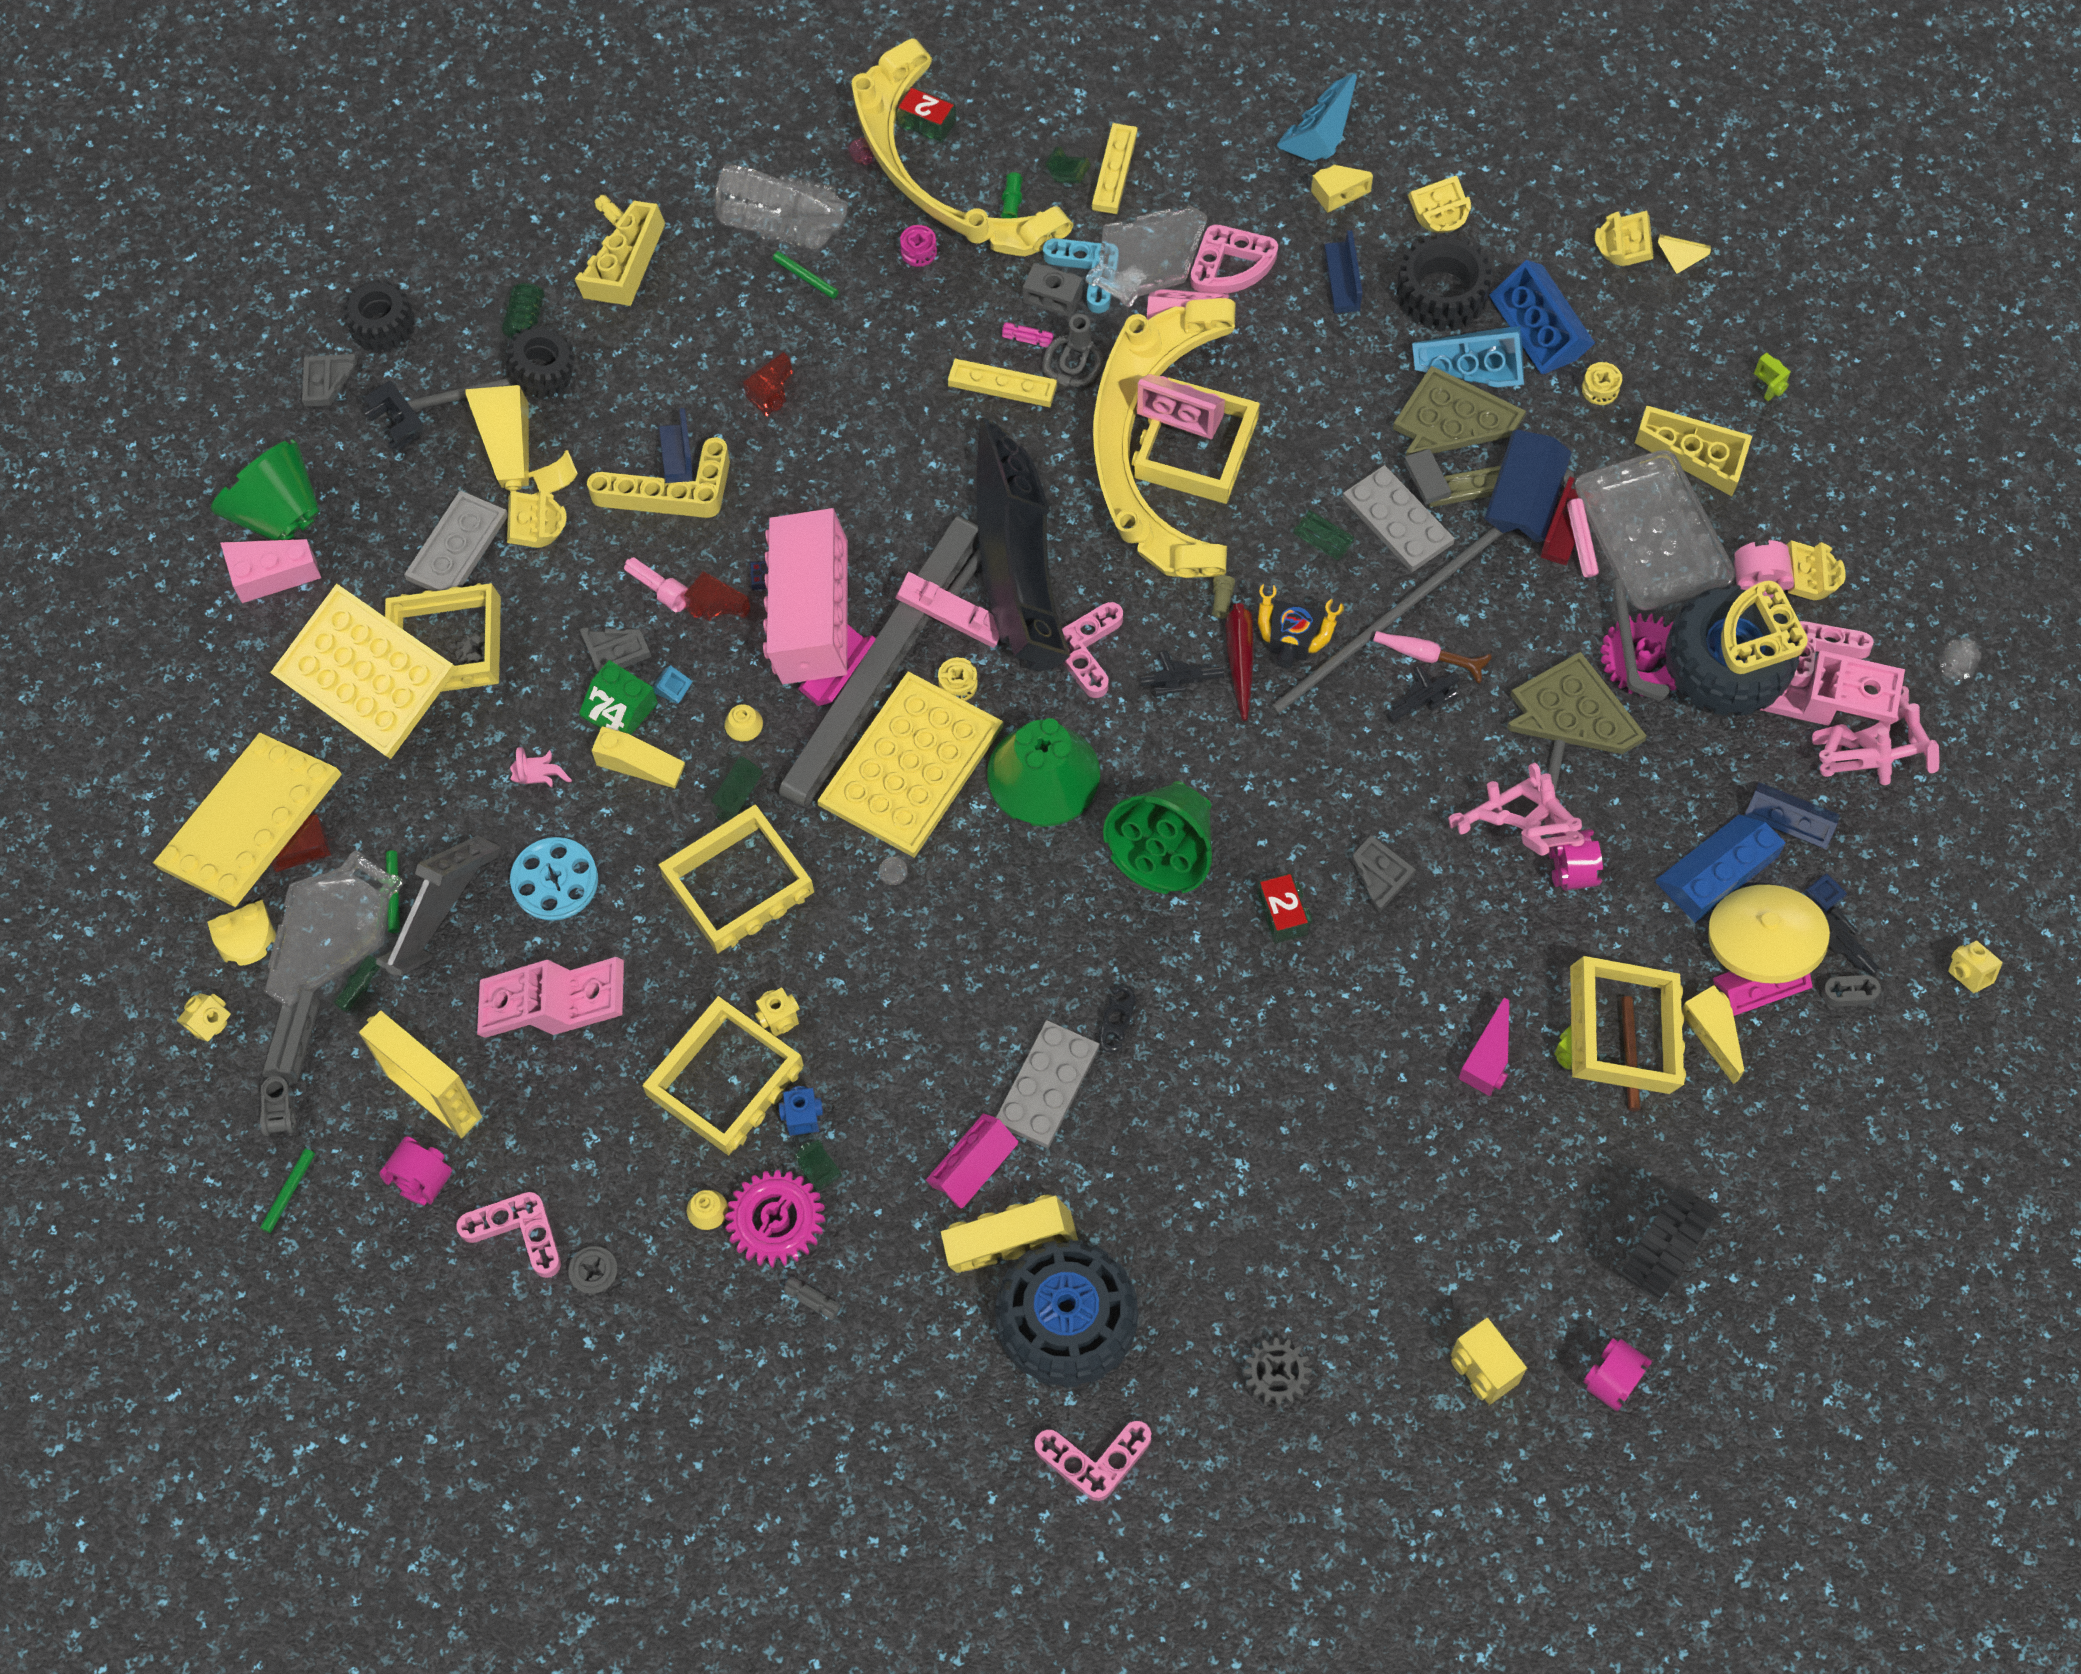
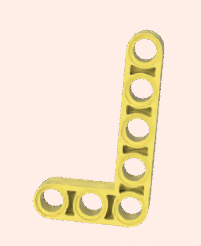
M718 437L710 438L704 443L696 481L665 483V478L596 472L587 480L591 500L596 506L705 518L716 516L721 509L730 464L727 444Z

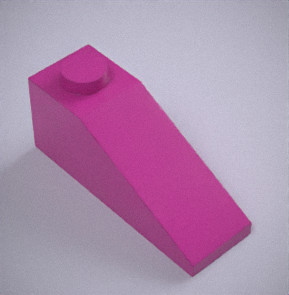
M1503 998L1462 1067L1459 1080L1488 1096L1492 1094L1495 1088L1500 1090L1508 1077V1074L1504 1072L1508 1063V999Z

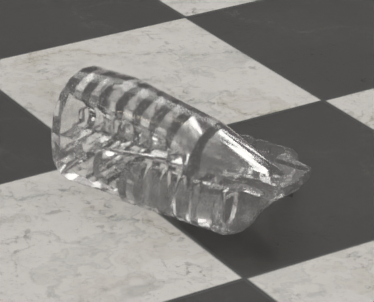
M728 163L720 173L715 195L716 214L722 223L728 226L760 232L761 237L768 239L770 236V240L777 241L779 238V242L783 243L788 239V244L794 245L797 243V246L803 247L805 245L806 248L818 249L823 246L831 234L841 228L846 220L848 202L835 195V186L825 185L823 188V184L816 183L814 187V182L807 181L806 183L803 179L797 181L793 177H790L788 180V177L784 175L777 179L751 168ZM727 193H730L729 200H725ZM736 196H739V202L735 201ZM745 198L749 199V203H745Z

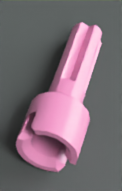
M634 557L626 560L625 571L655 591L658 601L676 613L687 607L692 597V593L687 587L674 578L664 579Z

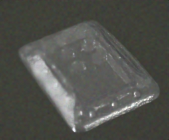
M1667 450L1652 452L1585 473L1576 480V493L1579 499L1583 500L1585 512L1594 533L1617 578L1623 579L1627 596L1639 610L1648 611L1700 595L1701 592L1711 588L1725 587L1734 580L1736 573L1734 566L1677 457L1672 452Z

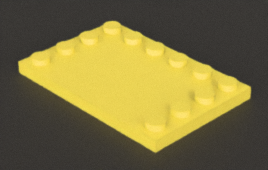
M336 584L270 673L391 759L458 668Z
M907 672L818 799V806L915 858L1003 728V721L926 680Z
M259 733L153 863L160 870L236 907L342 774L336 767Z

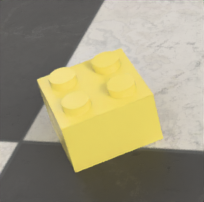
M1488 1318L1459 1337L1451 1353L1453 1358L1451 1362L1458 1373L1461 1375L1465 1374L1469 1378L1475 1395L1480 1400L1485 1399L1489 1405L1517 1386L1527 1369Z

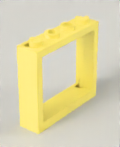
M1168 378L1170 381L1182 385H1190L1196 390L1208 394L1213 393L1225 399L1224 413L1243 418L1221 479L1218 480L1148 460L1162 423L1149 418V429H1144L1141 435L1140 445L1142 447L1140 452L1135 451L1131 465L1135 466V478L1227 504L1259 418L1260 403Z
M479 583L475 586L462 588L451 587L448 590L424 591L423 593L413 595L401 594L399 597L386 598L385 618L403 629V618L486 606L485 662L457 665L458 669L442 691L499 684L501 596L492 583L483 585Z
M756 804L659 864L662 877L717 954L729 946L733 948L738 943V940L746 935L757 933L765 923L771 919L782 917L787 912V909L795 904L804 903V898L814 893L812 880ZM760 828L797 878V881L716 931L679 878Z
M1583 956L1571 965L1572 1077L1670 1094L1683 1086L1686 1070L1683 1068L1685 1043L1682 1040L1684 1015L1681 1012L1683 988L1680 985V974ZM1595 976L1661 988L1663 1073L1597 1061Z
M718 996L642 1086L646 1096L729 1156L734 1149L736 1150L739 1145L745 1143L747 1139L746 1134L753 1126L756 1128L762 1123L766 1116L765 1112L770 1105H775L781 1100L785 1087L790 1081L795 1082L798 1079V1074L804 1065L799 1053ZM726 1018H728L784 1058L785 1061L725 1134H723L667 1093L666 1089Z
M381 1010L375 1016L368 1018V1024L359 1034L385 1075L462 1139L482 1116L459 1075Z

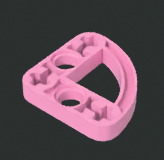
M1212 225L1207 228L1191 271L1190 284L1198 292L1218 294L1232 293L1248 288L1261 280L1270 271L1277 258L1278 244L1273 238L1222 225ZM1215 236H1219L1218 240L1213 239L1215 238ZM1243 240L1248 243V246L1239 248L1234 243ZM1265 248H1269V249H1270V250L1267 251V253H1266V252H1263V251L1265 250ZM1208 254L1214 255L1216 260L1206 262L1203 260V256ZM1224 254L1257 262L1253 267L1240 274L1216 278ZM1203 270L1206 271V278L1203 281H1199L1198 279L1201 278Z

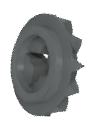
M476 630L474 634H465L464 639L461 642H457L458 647L455 654L458 663L464 665L485 662V633H480ZM473 645L481 648L483 657L476 652L473 653Z
M591 1246L580 1250L572 1258L568 1272L570 1281L581 1293L584 1292L594 1296L596 1293L606 1292L607 1288L612 1283H615L618 1267L611 1252L602 1247ZM599 1263L598 1269L603 1276L593 1275L588 1280L589 1273L585 1267L594 1268Z

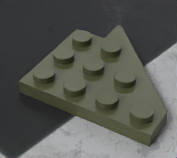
M1431 366L1395 420L1393 429L1414 439L1406 451V456L1430 449L1432 454L1511 437L1512 431L1516 430L1524 419L1526 411Z
M1581 652L1511 691L1510 696L1524 714L1508 723L1507 729L1509 731L1550 740H1562L1565 743L1623 754L1646 740V734Z

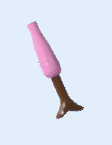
M1376 631L1373 642L1384 644L1402 654L1423 662L1434 663L1439 660L1466 668L1478 684L1482 680L1481 670L1492 658L1491 654L1468 658L1441 650L1437 643L1429 640L1391 635Z

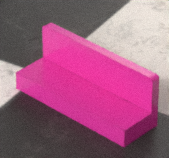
M847 624V675L803 681L798 689L817 706L831 703L876 638L872 635L863 638Z
M1733 972L1713 978L1714 985L1720 988L1728 997L1733 1016L1813 988L1810 973L1802 978L1785 983L1756 982L1740 977Z
M982 1114L929 1175L926 1181L932 1188L946 1193L957 1207L963 1208L1018 1145V1140L998 1118Z

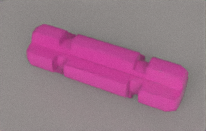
M1008 322L1004 324L1002 329V336L1008 339L1015 337L1017 341L1034 345L1040 343V346L1048 347L1053 341V333L1048 331L1040 333L1039 329L1021 325L1015 327L1016 324Z

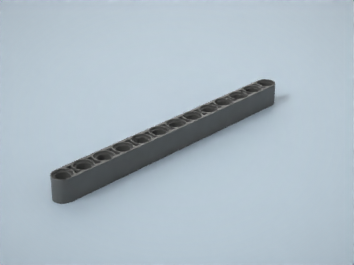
M957 516L917 576L948 591L979 543L978 525ZM900 601L875 642L786 775L779 790L780 796L804 808L811 803L931 616Z

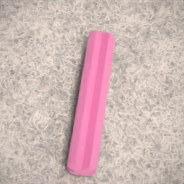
M1581 498L1572 499L1567 503L1582 574L1585 578L1594 577L1599 573L1584 503Z

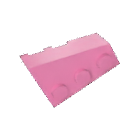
M307 539L221 543L233 587L242 603L321 578L315 556Z

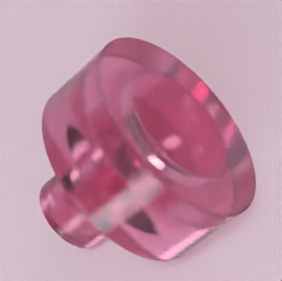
M865 137L856 139L849 146V153L854 162L863 163L864 165L872 162L874 154Z

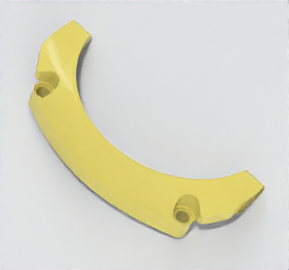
M916 39L907 40L887 51L880 58L878 66H873L867 73L858 74L853 78L852 89L858 119L872 153L892 182L909 199L933 218L966 236L970 242L982 243L989 240L992 250L1017 256H1028L1042 251L1047 240L1054 238L1063 239L1071 232L1073 223L1058 206H1054L1043 213L1040 211L1030 217L988 218L987 213L982 209H972L964 213L944 205L927 194L912 180L899 159L894 142V128L899 105L912 85L929 68L932 60L929 53Z
M1227 298L1191 300L1186 303V308L1175 306L1155 315L1149 320L1141 314L1130 316L1126 320L1108 358L1097 395L1093 424L1094 452L1099 481L1108 509L1121 538L1127 543H1139V555L1167 576L1196 578L1224 575L1226 573L1227 546L1203 542L1172 528L1157 516L1141 496L1135 484L1130 463V439L1137 414L1138 382L1148 374L1160 376L1171 364L1192 349L1232 333L1235 329V302ZM1126 526H1132V528L1124 529Z

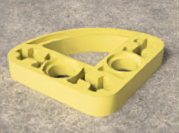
M1763 581L1743 592L1731 606L1721 633V646L1725 662L1729 669L1737 674H1745L1797 657L1802 654L1808 641L1807 635L1782 588L1774 581ZM1766 591L1768 595L1773 594L1774 596L1771 600L1769 596H1763V593ZM1756 603L1771 634L1737 645V621L1749 606ZM1778 613L1785 615L1788 623H1777L1773 615ZM1789 638H1791L1793 642L1798 641V645L1795 646L1794 643H1788ZM1764 645L1770 646L1775 654L1773 656H1765L1760 652L1759 648ZM1737 655H1739L1741 659L1747 658L1746 662L1743 663L1741 660L1736 661Z

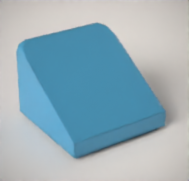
M670 665L662 671L653 688L655 694L678 704L693 681Z

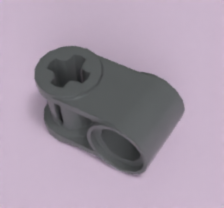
M279 1076L269 1077L261 1086L260 1125L262 1134L265 1137L270 1136L271 1133L288 1131L292 1134L297 1129L294 1091ZM284 1088L281 1096L272 1098L273 1093L277 1089Z

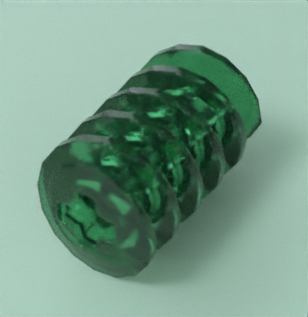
M520 283L513 286L511 290L509 304L506 309L507 312L502 324L503 333L511 340L515 333L520 334L521 329L527 328L530 330L531 326H535L538 323V316L541 313L540 308L543 305L542 300L545 297V292L537 285Z

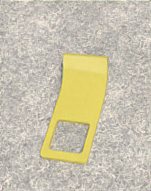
M568 450L565 451L557 462L529 473V478L534 477L539 489L538 493L532 495L538 496L541 490L548 493L555 492L568 486L575 479L578 473Z

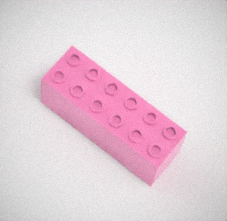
M830 508L772 517L769 521V529L766 530V541L769 551L765 552V560L769 569L768 574H765V585L768 590V596L764 597V605L768 613V618L764 619V630L767 635V642L763 643L765 658L770 659L772 671L778 675L782 684L847 675L848 540L835 510Z

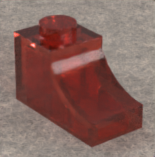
M784 352L743 382L746 398L765 416L779 410L786 402L783 385L793 373L791 360Z
M704 571L684 594L688 612L696 618L702 617L707 621L722 614H733L745 618L751 611L746 595Z
M317 814L307 817L271 862L275 872L331 856L325 828Z

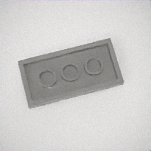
M1385 465L1343 493L1342 499L1411 572H1414L1454 544L1455 538Z
M460 490L405 572L406 580L430 591L448 590L451 587L462 588L507 519V510Z
M1046 1020L996 1118L1010 1132L1049 1149L1100 1048V1044Z

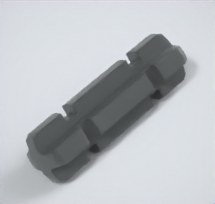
M790 1277L784 1286L786 1294L793 1298L797 1297L798 1301L817 1312L822 1311V1315L830 1320H833L840 1311L839 1303L832 1299L827 1300L825 1295L806 1284L803 1286L802 1282L794 1277Z

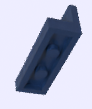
M1347 230L1345 242L1325 243L1324 247L1334 313L1359 312L1361 307L1362 286L1353 230Z
M679 408L680 425L659 426L665 483L692 481L691 453L685 408Z
M1758 782L1745 813L1746 817L1766 822L1770 827L1824 849L1827 848L1840 816L1835 812Z

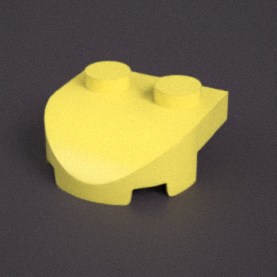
M1457 176L1417 189L1408 194L1418 222L1422 227L1431 232L1445 233L1458 229L1465 223L1471 210L1470 198H1465Z
M1619 211L1606 218L1607 222L1601 228H1597L1595 242L1601 254L1611 263L1626 266L1653 259L1650 218L1647 211L1621 217Z
M542 490L538 496L511 491L508 503L507 543L536 548L549 545L560 535L566 524L564 506L560 507L553 500L554 496Z
M1792 540L1786 544L1790 554L1794 586L1788 589V593L1811 600H1820L1832 594L1844 583V564L1842 560L1836 561L1830 553L1832 550L1830 546L1821 542L1812 547Z
M263 900L248 904L207 922L212 940L226 963L229 960L236 961L240 966L254 963L267 955L266 948L271 942H276V932L271 924Z

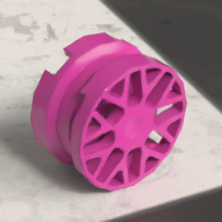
M913 225L902 232L900 237L901 255L906 263L915 267H921L930 264L935 259L937 249L936 236L933 230L927 226Z

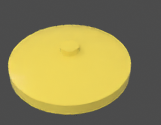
M1754 885L1730 893L1717 904L1710 918L1708 937L1710 947L1716 958L1736 975L1761 983H1785L1802 978L1819 966L1828 949L1830 931L1824 913L1805 895L1782 886Z

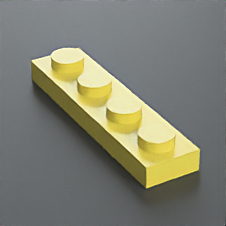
M1112 124L1092 202V210L1113 214L1118 213L1138 127Z
M954 359L948 378V386L1051 407L1057 388V380Z

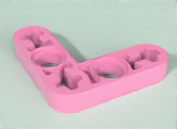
M1114 602L1105 603L1062 628L1066 642L1070 641V649L1072 651L1070 657L1063 664L1083 691L1092 698H1100L1107 693L1108 677L1086 647L1122 625L1123 610L1121 606ZM1106 614H1116V618L1114 620L1110 617L1106 618ZM1084 625H1092L1096 630L1091 635H1085L1080 629ZM1078 658H1082L1088 662V665L1083 669H1078L1073 666V662ZM1091 672L1092 678L1096 683L1101 681V687L1091 686V678L1089 677Z
M1800 621L1808 639L1803 652L1808 656H1799L1798 667L1802 668L1801 674H1798L1796 669L1790 684L1796 687H1805L1810 683L1814 671L1816 651L1822 650L1863 659L1868 657L1874 643L1873 638L1862 631ZM1831 637L1836 639L1838 642L1832 643L1825 640V638Z
M531 1192L523 1193L468 1212L458 1219L457 1231L461 1238L469 1243L478 1242L521 1227L529 1258L535 1272L541 1277L548 1278L556 1275L560 1270L561 1260L545 1206L537 1194ZM531 1201L536 1206L533 1207L534 1212L528 1214L524 1209L527 1208L526 1203ZM513 1206L519 1211L517 1212L520 1217L518 1219H515V1214L511 1209ZM501 1210L507 1211L509 1218L506 1223L501 1225L493 1223V1216L496 1212ZM486 1216V1220L490 1226L489 1229H486L485 1225L483 1224L485 1223L482 1219V1217ZM473 1221L478 1226L475 1227V1232L470 1234L465 1229L468 1228V1223ZM535 1228L546 1230V1236L540 1242L530 1240V1234ZM545 1249L548 1258L553 1260L549 1263L550 1267L547 1269L543 1265H539L543 1263L539 1250Z
M1141 1421L1130 1422L1096 1463L1053 1430H1045L1038 1434L1035 1439V1450L1040 1459L1093 1501H1101L1112 1493L1151 1443V1431L1147 1424ZM1141 1430L1143 1431L1144 1442L1136 1441L1133 1444L1131 1451L1135 1452V1454L1132 1456L1127 1448L1119 1444L1123 1442L1127 1447L1132 1439L1130 1432L1137 1433ZM1051 1439H1054V1446L1060 1453H1062L1063 1448L1068 1450L1062 1454L1059 1463L1054 1461L1057 1459L1055 1452L1050 1449L1046 1452L1042 1451L1044 1448L1043 1440L1049 1442ZM1114 1453H1121L1126 1457L1127 1463L1121 1469H1114L1109 1465V1457ZM1076 1457L1080 1459L1082 1468L1078 1473L1073 1474L1066 1471L1064 1463L1068 1458ZM1088 1468H1091L1092 1471L1089 1472V1476L1095 1481L1103 1479L1105 1490L1101 1491L1098 1489L1093 1492L1091 1491L1092 1483L1087 1478L1084 1479L1083 1483L1078 1480L1085 1476Z

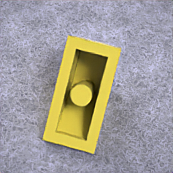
M1333 165L1327 169H1321L1313 175L1311 192L1328 213L1371 192L1373 175L1371 172Z

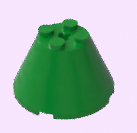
M294 439L290 440L292 444L283 441L260 455L236 475L239 481L230 490L227 487L222 489L214 499L210 510L216 516L273 541L292 540L295 537L293 533L297 530L305 531L315 522L313 518L318 515L320 510L318 509L299 444Z
M1047 718L1045 720L1032 721L1007 735L997 745L988 764V786L996 804L1011 818L1029 822L1031 826H1055L1076 818L1090 806L1100 783V766L1093 748L1081 735L1058 724L1055 719Z
M1175 781L1171 785L1122 800L1107 815L1103 828L1104 842H1108L1113 853L1111 859L1128 878L1154 892L1168 894L1169 891H1181L1183 894L1194 890L1205 880L1212 865L1211 803L1206 797H1202L1197 791L1186 786L1181 781Z

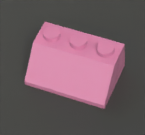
M1151 288L1148 296L1147 320L1175 306L1186 308V303L1191 300L1229 299V294Z
M1148 374L1139 380L1137 414L1213 439L1224 415L1225 399L1213 393L1208 394L1196 390L1190 385H1182L1170 381L1163 376Z

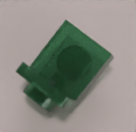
M1059 146L1055 147L1046 161V166L1054 181L1060 183H1080L1091 166L1087 157H1067L1062 147Z
M820 1139L813 1143L811 1141L805 1143L794 1156L797 1166L809 1183L813 1184V1188L817 1193L842 1176L841 1171L824 1150Z

